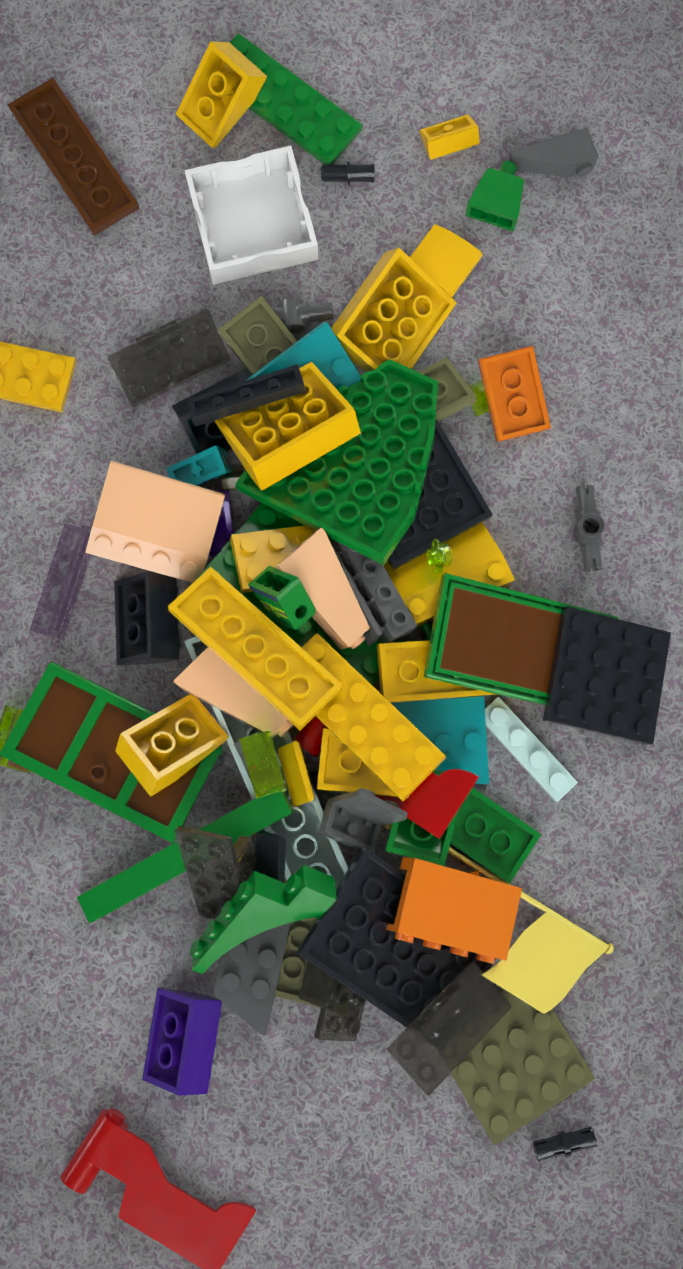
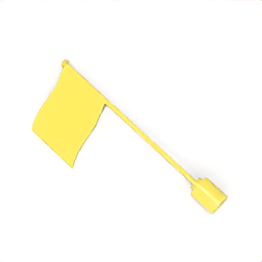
M386 824L382 826L390 830L391 824ZM449 847V854L491 880L508 884L503 879ZM521 892L522 899L545 913L526 928L509 948L507 961L500 960L491 969L483 973L482 976L545 1014L565 998L586 968L603 953H612L614 947L612 943L606 944L529 895Z

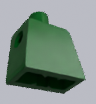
M503 161L499 170L488 168L469 199L465 216L514 232L519 216L524 180L521 177L515 176L517 170L515 163Z

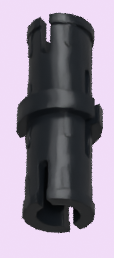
M591 1126L568 1133L560 1131L556 1136L532 1141L538 1162L561 1155L569 1157L573 1152L597 1147L596 1137Z

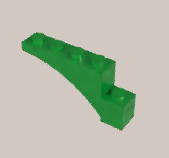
M304 864L295 874L288 878L286 884L254 871L247 881H243L240 884L237 893L231 901L228 900L224 904L217 918L209 922L204 934L193 942L190 949L192 971L203 974L230 949L266 930L313 917L320 919L337 900L334 877Z

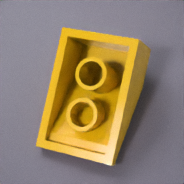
M210 41L176 115L210 147L216 148L255 101L267 76L230 42Z
M189 694L122 732L115 751L147 793L153 796L177 781L228 740L229 736L200 700L194 695Z

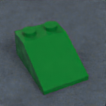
M439 770L433 771V773H435L438 776H440L443 773ZM458 811L440 839L409 818L404 821L391 823L385 851L445 866Z

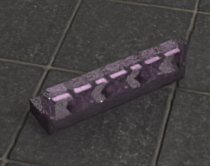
M64 524L30 631L64 641L92 555L85 553L92 527L82 525L80 528ZM70 532L79 534L75 548L70 551L66 543ZM64 548H65L66 551H67V553L62 556L63 551H64ZM70 558L66 576L62 578L58 571L59 563ZM57 575L59 580L54 582L55 576ZM61 584L62 588L57 603L53 605L49 597L50 591ZM48 602L50 607L45 609L46 603ZM53 611L49 628L39 627L42 616Z

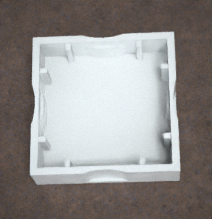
M291 146L253 154L238 161H222L185 170L213 285L318 260V244L309 210L302 198L301 180Z

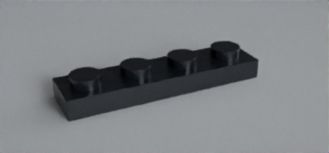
M297 364L189 398L188 404L192 421L195 426H199L304 393L306 389L299 365Z

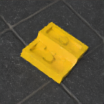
M434 224L410 258L450 297H453L483 255L480 250L460 236Z

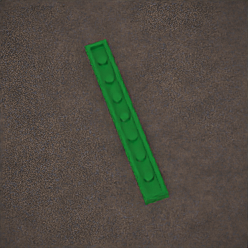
M281 785L276 786L79 895L77 899L89 924L294 813V810Z

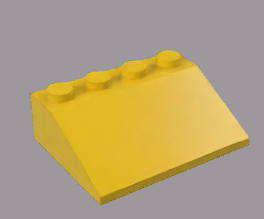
M398 247L384 252L331 329L350 360L366 372L377 369L380 364L389 359L412 369L457 302Z
M312 362L299 368L306 392L215 420L247 473L261 491L361 433L354 408Z
M483 522L394 571L388 561L383 565L416 622L417 627L434 620L442 574L447 573L502 588L510 587L515 581L501 550Z

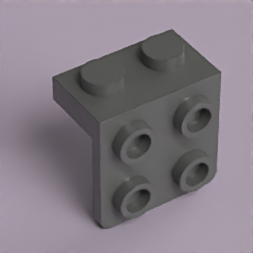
M360 788L354 792L342 793L339 796L328 798L318 833L360 851L362 847H366L374 853L381 826L404 821L407 819L408 813L400 809L399 804L387 800L383 801L375 797L374 792Z

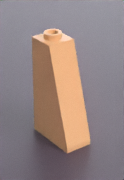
M321 527L274 568L300 579L316 608L312 618L340 650L348 647L354 649L365 640L363 634L370 627L327 534Z
M209 647L174 680L182 690L269 737L274 738L277 734L282 737L293 726L285 716Z

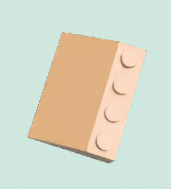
M110 461L85 553L194 583L204 571L225 494Z

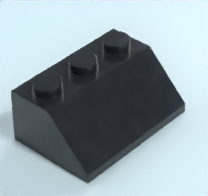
M246 368L172 405L196 454L214 446L224 448L226 452L231 450L232 447L215 421L199 426L194 425L188 399L247 380L252 375Z
M146 571L114 581L117 665L155 664L179 660V620L168 611V606L177 598L176 578L153 571Z

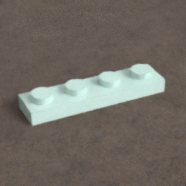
M499 697L485 708L486 728L555 802H558L578 783Z

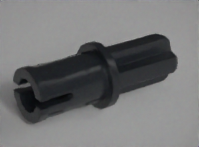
M347 162V165H323L321 167V179L323 182H347V185H350V182L374 183L375 166L374 164L350 165V162Z

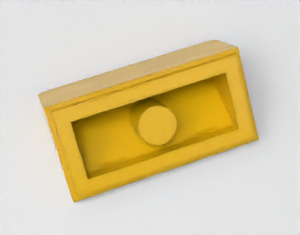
M468 114L419 130L430 160L480 143L478 126Z
M297 741L291 742L279 748L278 755L292 805L296 807L313 802L315 797L300 744Z

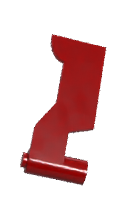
M314 716L298 732L293 742H299L301 748L317 758L321 752L323 729L328 728ZM450 769L443 772L440 776L432 772L409 795V798H406L403 802L398 797L375 795V797L383 801L387 800L399 804V808L408 813L407 818L440 839L479 779V776L461 769Z
M110 1108V1110L103 1109L60 1176L62 1182L73 1191L85 1194L102 1169L126 1184L118 1215L119 1219L202 1269H221L255 1214L256 1209L245 1203L228 1202L215 1210L170 1183L151 1145L127 1130V1124L124 1121L125 1115L115 1108Z

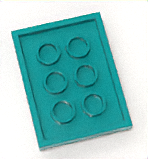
M322 322L247 380L297 364L301 368L310 362L320 370L336 389L343 385H346L348 388L359 382L360 374L329 324Z
M484 696L391 703L446 756V759L435 770L442 772L450 769L469 771L479 776L475 784H490Z

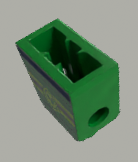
M268 566L248 584L276 622L294 630L297 635L306 634L311 629L312 624L308 619L315 614L316 608L298 577Z

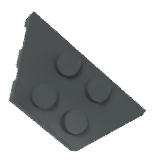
M291 923L266 930L243 941L222 955L213 994L264 1036H266Z

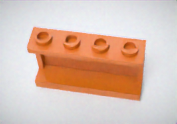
M402 858L400 869L407 870L395 923L394 925L388 924L386 929L396 932L395 939L413 943L414 937L423 939L422 946L437 950L441 949L442 944L450 946L449 953L464 957L468 956V951L477 953L476 960L494 964L495 958L507 961L522 888L420 859Z

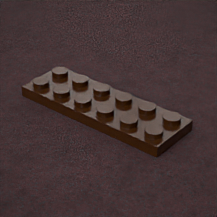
M54 78L7 104L9 110L93 236L140 209L138 202Z

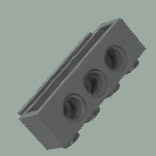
M334 540L331 545L370 627L363 634L367 645L374 644L377 639L383 644L396 643L408 637L417 627V624L384 566Z

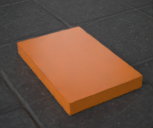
M533 346L477 360L496 442L551 429Z

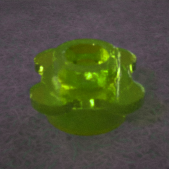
M434 539L432 541V549H429L427 552L429 564L435 566L436 573L441 574L443 567L451 565L452 554L447 544H440L438 539Z

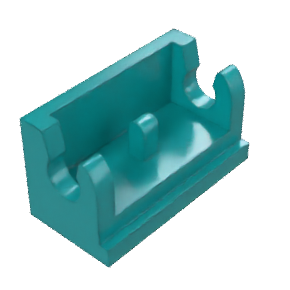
M214 446L167 467L166 471L171 479L199 486L231 472L232 467L225 460L228 457L226 449Z

